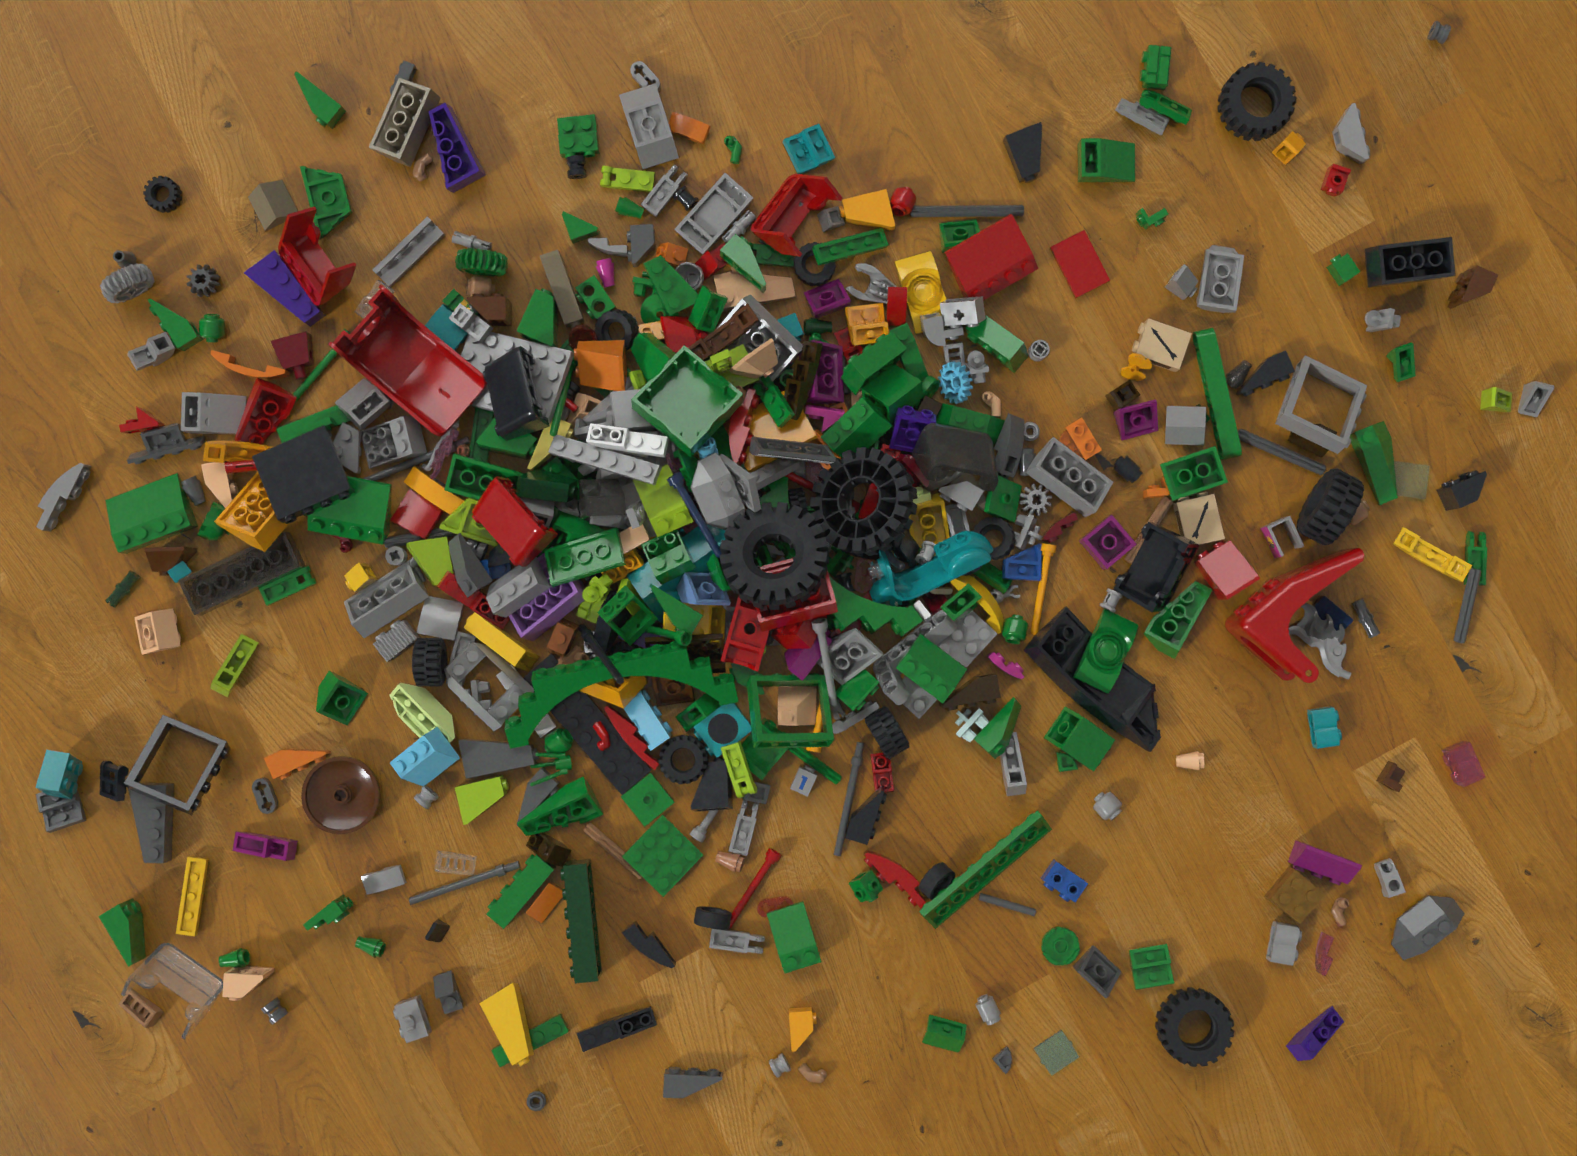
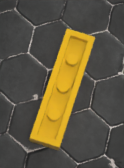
M187 857L176 934L194 937L198 934L209 862L207 858Z

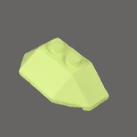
M399 683L389 696L393 700L397 715L419 738L438 727L449 743L454 740L455 732L452 715L426 688L405 683Z

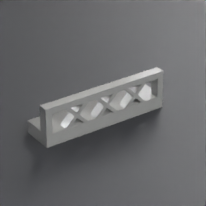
M427 216L373 271L391 288L445 234Z

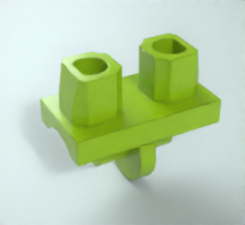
M606 573L599 579L594 576L583 590L582 598L584 601L594 603L603 600L610 585L613 583L612 579Z

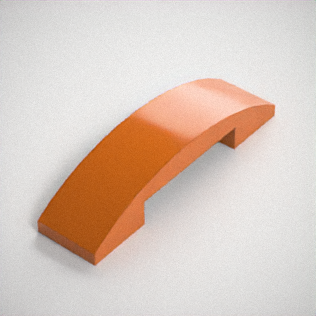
M211 350L210 353L225 367L247 377L276 380L289 377L291 374L287 370L267 365L266 371L262 372L234 364L236 358L229 354Z

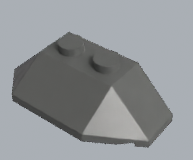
M1427 895L1397 918L1391 945L1403 960L1425 953L1456 930L1465 913L1453 898Z

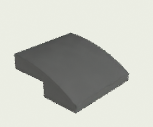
M78 790L73 794L72 799L49 796L44 792L36 794L39 812L43 813L46 832L51 833L86 821Z

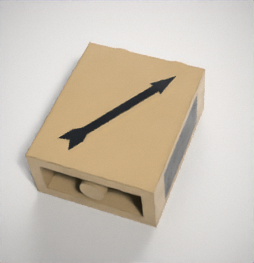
M1149 318L1144 323L1141 322L1138 329L1139 339L1138 341L1135 340L1131 351L1145 356L1146 359L1149 358L1153 365L1173 372L1180 370L1192 333Z
M1208 492L1196 494L1197 498L1190 499L1189 496L1179 498L1178 502L1173 503L1181 536L1199 545L1225 539L1214 494L1208 495Z

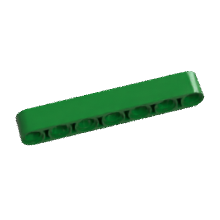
M1213 328L1195 331L1192 335L1219 457L1221 460L1239 457L1242 455V449L1216 333Z

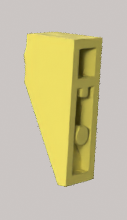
M561 420L557 435L572 439L574 434L573 425ZM552 421L550 427L544 428L527 467L529 470L539 468L552 456L548 452L554 438L550 435Z

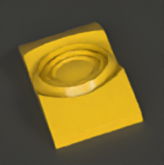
M931 251L894 262L901 287H907V307L915 335L923 333L920 316L937 312L941 314L940 303L947 300Z

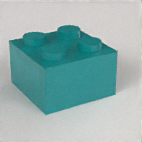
M46 750L35 788L49 796L72 799L73 794L76 793L78 788V776L83 771L82 761L70 753Z

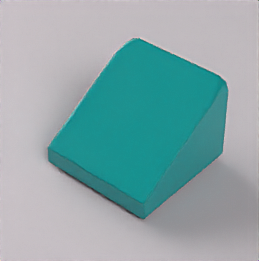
M181 561L167 571L175 583H178L192 572L184 561Z

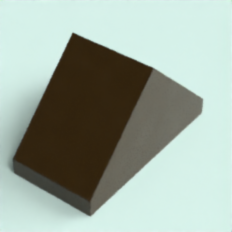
M1128 380L1105 397L1116 411L1139 397L1140 394L1131 380Z

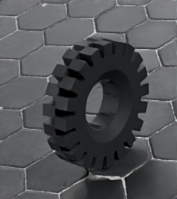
M866 447L857 448L856 453L852 450L842 453L843 459L840 460L836 457V461L830 464L832 468L829 471L823 468L818 475L823 480L821 483H814L812 491L817 495L816 497H810V507L815 510L811 515L815 518L816 524L821 525L826 541L834 547L854 556L863 557V553L868 556L877 555L878 549L885 552L893 547L891 541L899 542L905 536L901 532L903 528L910 529L913 520L909 516L910 514L916 515L917 504L913 502V499L918 498L917 489L912 486L915 482L911 474L907 472V469L899 461L879 449L872 448L870 451ZM868 483L871 485L874 483L877 487L876 491L879 493L876 509L864 519L858 520L854 517L851 519L847 514L848 510H846V500L849 493L859 484Z
M771 502L762 503L761 510L753 512L751 509H747V516L743 517L739 514L733 520L734 527L728 526L724 533L725 540H722L720 545L721 566L731 590L735 594L738 593L739 598L747 604L749 601H752L753 606L763 609L764 605H769L770 610H780V605L785 604L788 609L796 606L795 601L798 599L802 603L811 597L810 591L816 592L821 586V578L825 579L828 571L827 564H829L827 541L821 525L816 524L815 518L809 512L805 515L803 508L793 505L792 509L788 508V503L778 502L777 507H772ZM771 541H782L789 544L790 548L796 552V556L793 557V564L788 569H785V571L775 574L760 570V566L755 565L754 559L757 558V551L761 546Z

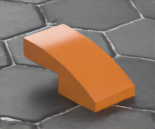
M672 112L668 122L672 134L683 136L687 140L701 144L705 143L711 128L708 124Z

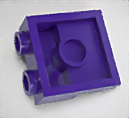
M911 406L898 407L889 448L927 455L936 425V415L928 409H923L920 412L915 411Z

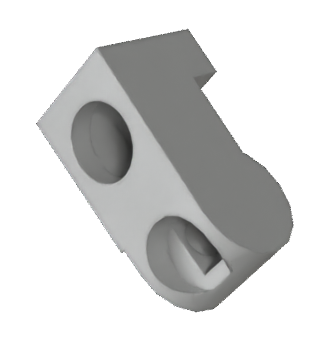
M1390 858L1374 863L1384 897L1391 898L1406 892L1398 870H1396Z

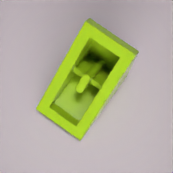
M1497 387L1483 390L1480 410L1511 412L1512 393Z

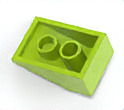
M669 463L661 466L662 468L655 486L632 479L657 537L694 522L693 516L676 488L674 489L673 486H670L666 480L674 475Z

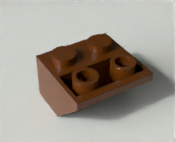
M1478 265L1460 273L1456 280V289L1451 292L1448 298L1450 302L1447 308H1455L1491 293L1498 274Z
M494 293L492 297H484V294H472V297H467V301L492 326H512V303L503 294Z

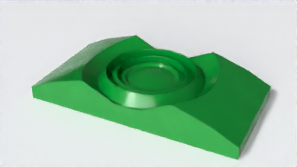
M1104 608L1073 678L1109 694L1121 672L1124 659L1133 645L1138 624Z

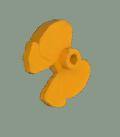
M1132 353L1128 356V366L1121 368V375L1127 379L1141 381L1146 378V374L1139 371V368L1151 369L1152 362L1141 354Z

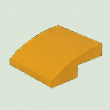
M883 303L845 307L847 326L853 346L876 343L875 341L882 334H889L888 322H885Z

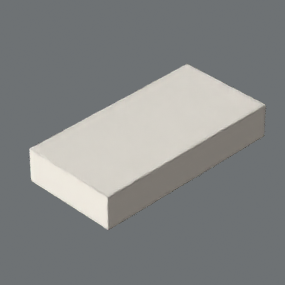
M920 600L914 603V608L923 619V622L927 621L931 614Z

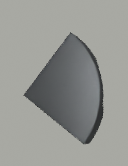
M1005 1046L992 1059L1006 1074L1011 1067L1012 1055L1009 1048Z

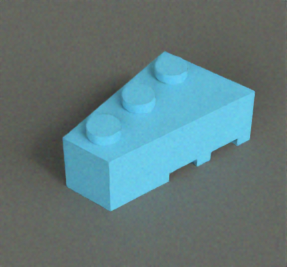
M644 689L643 691L640 690L624 710L638 728L639 734L649 744L648 748L651 751L672 736L670 732L673 730L667 721H662L660 718L662 713L656 705H651L649 702L651 697Z

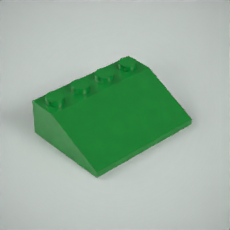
M178 473L105 500L111 535L118 553L128 554L198 527L187 495L182 489L183 485Z
M347 476L350 486L355 489V492L345 500L338 499L333 501L331 506L317 508L313 514L308 515V531L383 545L390 534L392 484Z

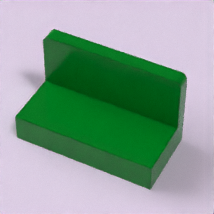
M702 286L688 320L697 329L712 333L716 328L728 298L725 295L710 291L706 286Z
M929 1015L922 1043L958 1053L965 1041L967 1024Z

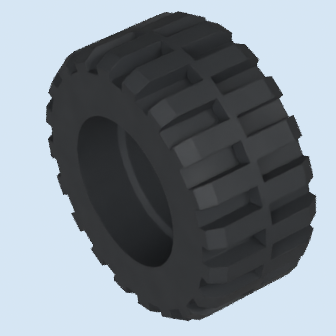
M1258 62L1256 66L1254 63H1249L1246 67L1242 66L1233 73L1223 85L1222 92L1218 97V102H1220L1217 106L1218 112H1222L1220 120L1222 123L1226 122L1227 126L1225 128L1228 131L1232 129L1235 132L1234 136H1244L1243 140L1247 141L1251 138L1254 141H1260L1262 138L1267 139L1276 134L1290 120V116L1295 110L1293 106L1296 104L1297 97L1293 96L1296 90L1295 86L1290 85L1292 81L1290 77L1286 78L1283 75L1285 71L1281 68L1278 71L1275 69L1276 65L1269 64L1265 66V62ZM1248 87H1257L1264 90L1272 101V112L1270 115L1256 117L1248 113L1242 105L1241 92Z
M1338 468L1330 469L1313 487L1302 506L1296 525L1299 533L1321 545L1332 544L1345 531V528L1356 514L1364 494L1363 483Z
M1187 987V991L1179 989L1176 990V995L1171 993L1167 996L1169 1000L1166 1003L1164 1001L1161 1003V1012L1157 1011L1156 1014L1158 1022H1155V1028L1158 1030L1157 1036L1162 1046L1174 1059H1177L1184 1065L1188 1063L1192 1067H1197V1064H1200L1203 1067L1208 1066V1061L1212 1063L1217 1062L1219 1055L1223 1057L1226 1054L1225 1048L1231 1047L1230 1037H1234L1235 1031L1232 1029L1234 1021L1230 1017L1229 1009L1215 995L1201 988L1196 990L1193 987ZM1203 1010L1211 1019L1208 1035L1197 1043H1185L1178 1035V1026L1181 1019L1191 1011Z

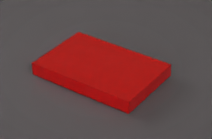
M1085 230L1050 247L1075 299L1110 281Z

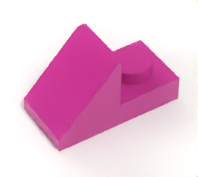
M807 404L805 414H809V418L820 419V416L824 417L823 432L837 422L845 414V410Z

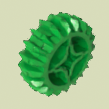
M464 248L458 250L455 259L456 268L468 274L499 277L505 275L508 269V258L496 251Z

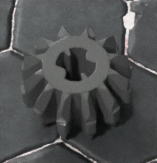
M206 264L204 267L197 265V270L190 269L193 274L186 275L191 280L186 284L192 287L190 290L192 293H197L199 297H203L204 294L210 297V291L217 293L215 286L220 287L221 285L216 282L220 279V276L216 275V269H210V266Z

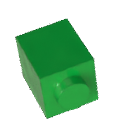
M1348 253L1344 256L1337 255L1330 260L1332 264L1326 267L1338 286L1361 272Z

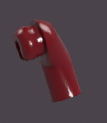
M331 535L340 540L341 552L347 553L352 550V539Z

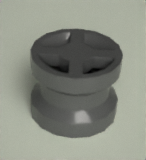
M1435 21L1430 28L1427 39L1431 41L1435 39L1438 43L1444 44L1450 33L1451 26L1447 24L1441 25L1440 22Z

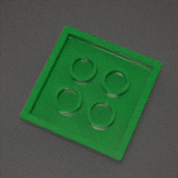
M662 814L627 850L622 858L664 897L696 864L703 854Z

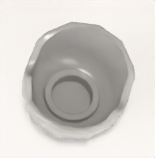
M685 262L676 267L675 270L695 291L702 287L704 273L698 265Z

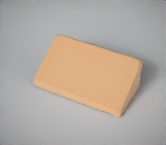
M643 524L640 527L634 529L629 527L620 532L624 554L650 540L651 537Z

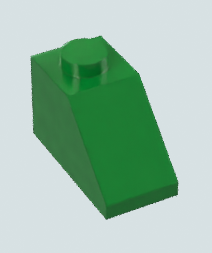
M968 583L940 608L953 621H957L973 611L978 606L982 596Z
M732 663V668H729V672L733 673L736 682L746 688V683L750 676L759 674L757 671ZM758 687V694H765L763 687Z
M705 693L675 716V718L687 732L718 709L720 705L716 699Z

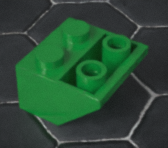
M678 529L641 544L653 574L661 585L683 575L685 572L696 569L693 558Z

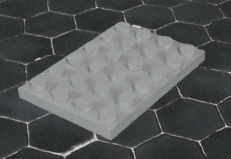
M490 332L481 344L468 334L461 356L482 374L485 371V366L513 348L522 346L533 354L535 364L531 365L533 366L531 375L538 404L543 409L540 410L542 417L548 418L550 426L574 353L570 350ZM488 384L471 406L493 411Z

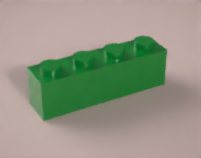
M532 854L525 862L527 865L523 871L519 869L512 877L515 881L511 885L506 884L500 891L502 896L498 901L494 899L487 908L490 910L486 915L504 929L554 871L556 866L544 861L538 855L534 856Z

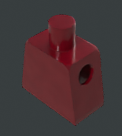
M305 331L272 340L271 344L282 368L287 371H294L296 380L307 378L305 367L314 365L311 334Z

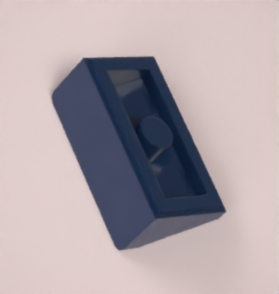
M1320 596L1312 605L1316 608L1320 619L1325 620L1326 613L1330 615L1335 630H1339L1340 623L1346 629L1354 621L1326 596Z

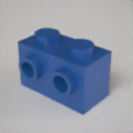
M1054 859L1041 876V879L1044 881L1043 885L1051 891L1055 888L1060 892L1059 896L1067 902L1070 900L1076 902L1088 885L1085 880Z

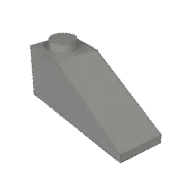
M1013 732L1009 745L1000 756L1006 796L1026 794L1027 788L1017 732Z

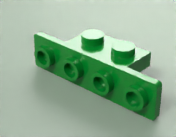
M336 405L277 428L281 443H284L323 425L331 431L332 428L351 420Z

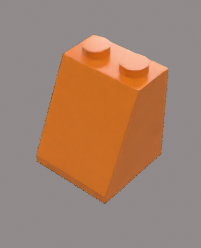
M625 340L578 341L577 348H574V360H578L575 372L576 378L580 379V385L613 391H625L627 382Z

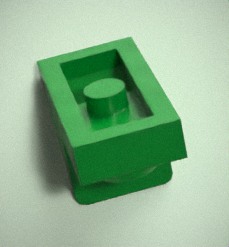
M1412 342L1396 347L1386 355L1393 363L1394 379L1397 382L1416 376L1414 344Z

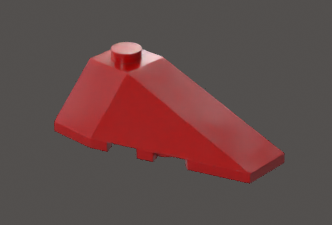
M257 378L249 395L234 441L263 445L265 439L290 415L297 397L274 383Z

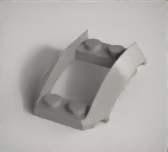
M471 642L444 668L448 687L493 731L500 728L505 719H508L519 708L518 698L520 695L526 692H534V688L519 673L485 644ZM485 656L514 682L487 711L459 684Z

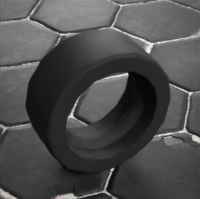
M938 863L925 874L920 882L919 890L929 899L933 900L942 889H946L952 884L955 872L945 863Z
M699 906L696 907L694 923L706 928L727 930L730 928L732 913L724 909Z

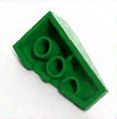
M1385 422L1373 424L1350 434L1349 438H1351L1352 447L1378 505L1398 498L1392 438Z

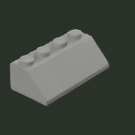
M1054 437L1034 457L1025 472L1084 517L1096 513L1113 484L1112 480Z
M409 561L344 601V605L351 625L363 638H366L398 616L406 613L409 609L423 602L429 595L418 574L409 565Z

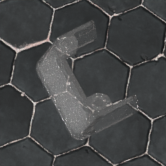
M163 943L128 977L121 995L124 997L136 984L145 989H151L159 982L190 1003L185 1010V1016L189 1022L181 1037L185 1039L201 1022L221 994L223 980L174 945Z

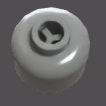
M1101 792L1094 798L1096 803L1093 809L1103 820L1110 819L1112 821L1122 812L1120 809L1122 803L1112 792H1107L1106 794Z

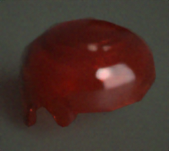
M577 325L568 334L569 346L574 350V348H577L578 341H598L597 334L588 325Z

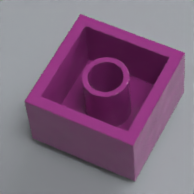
M1113 515L1107 516L1078 540L1103 570L1108 569L1137 545Z

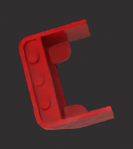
M793 174L783 182L752 224L751 231L756 237L779 253L800 257L802 253L795 246L796 242L791 237L810 210H821L826 206L828 200L841 201L843 197L827 177Z
M314 206L287 214L278 251L280 257L308 297L316 306L325 304L350 285L357 265L354 262L335 268L318 244L321 233L320 229L313 223L317 210Z

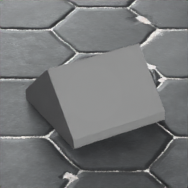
M1167 406L1165 444L1204 445L1206 407Z

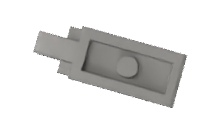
M1121 98L1115 109L1121 115L1159 135L1163 134L1169 122V118L1150 108H1144L1137 101L1131 103Z

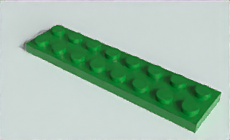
M1038 810L1030 814L1026 821L1020 826L1013 828L1006 838L999 840L992 850L985 852L979 861L971 864L965 873L956 877L952 884L946 889H942L932 901L925 903L919 912L936 929L1048 834L1052 828Z

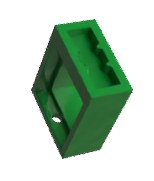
M626 585L597 612L630 646L658 620ZM633 600L641 609L620 629L612 620Z

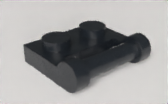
M108 760L103 761L100 765L99 795L114 801H124L127 792L124 782L129 769L123 765H114ZM110 772L115 773V778L110 776Z

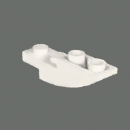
M591 423L586 443L600 448L648 458V455L665 458L669 442L668 436L631 432L628 428Z

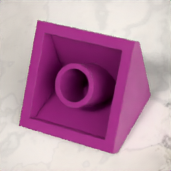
M839 279L804 292L812 316L815 319L850 306V298Z
M1156 399L1121 408L1113 412L1121 441L1158 431Z

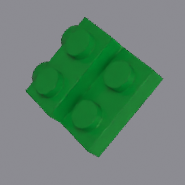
M595 114L557 118L559 149L562 158L566 159L574 155H584V157L590 158L594 157L595 154H600Z
M343 894L304 923L303 926L308 931L311 928L316 930L325 923L330 924L334 921L336 924L350 914L348 910L354 904L349 897H345Z

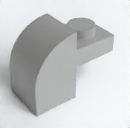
M939 312L920 316L924 335L935 345L946 346L945 338L954 340L958 339L960 335H964L963 327H943L942 315Z
M164 332L148 338L146 345L128 351L127 355L136 371L148 366L153 365L155 367L165 362L173 355L175 347L167 333Z

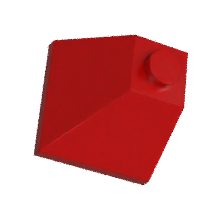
M689 316L660 317L666 346L675 353L684 345L688 348L700 338L704 339L708 336L706 331L697 329L688 320Z

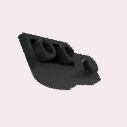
M649 1006L598 1022L592 1027L576 1032L581 1049L585 1052L618 1038L623 1039L654 1027L657 1023L652 1008Z

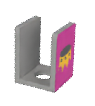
M1290 516L1282 517L1260 528L1274 558L1284 556L1271 529L1280 523L1283 524L1295 549L1304 547Z

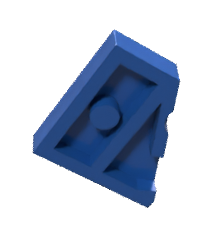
M1041 544L1034 545L1003 559L1002 579L1041 581Z

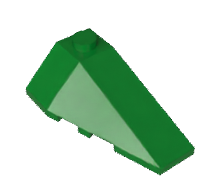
M1194 581L1176 599L1166 605L1162 611L1151 619L1144 635L1158 651L1175 659L1213 589Z
M583 776L566 784L517 822L523 833L529 836L547 832L551 827L560 825L562 828L568 827V824L573 822L587 823L604 814L592 787Z

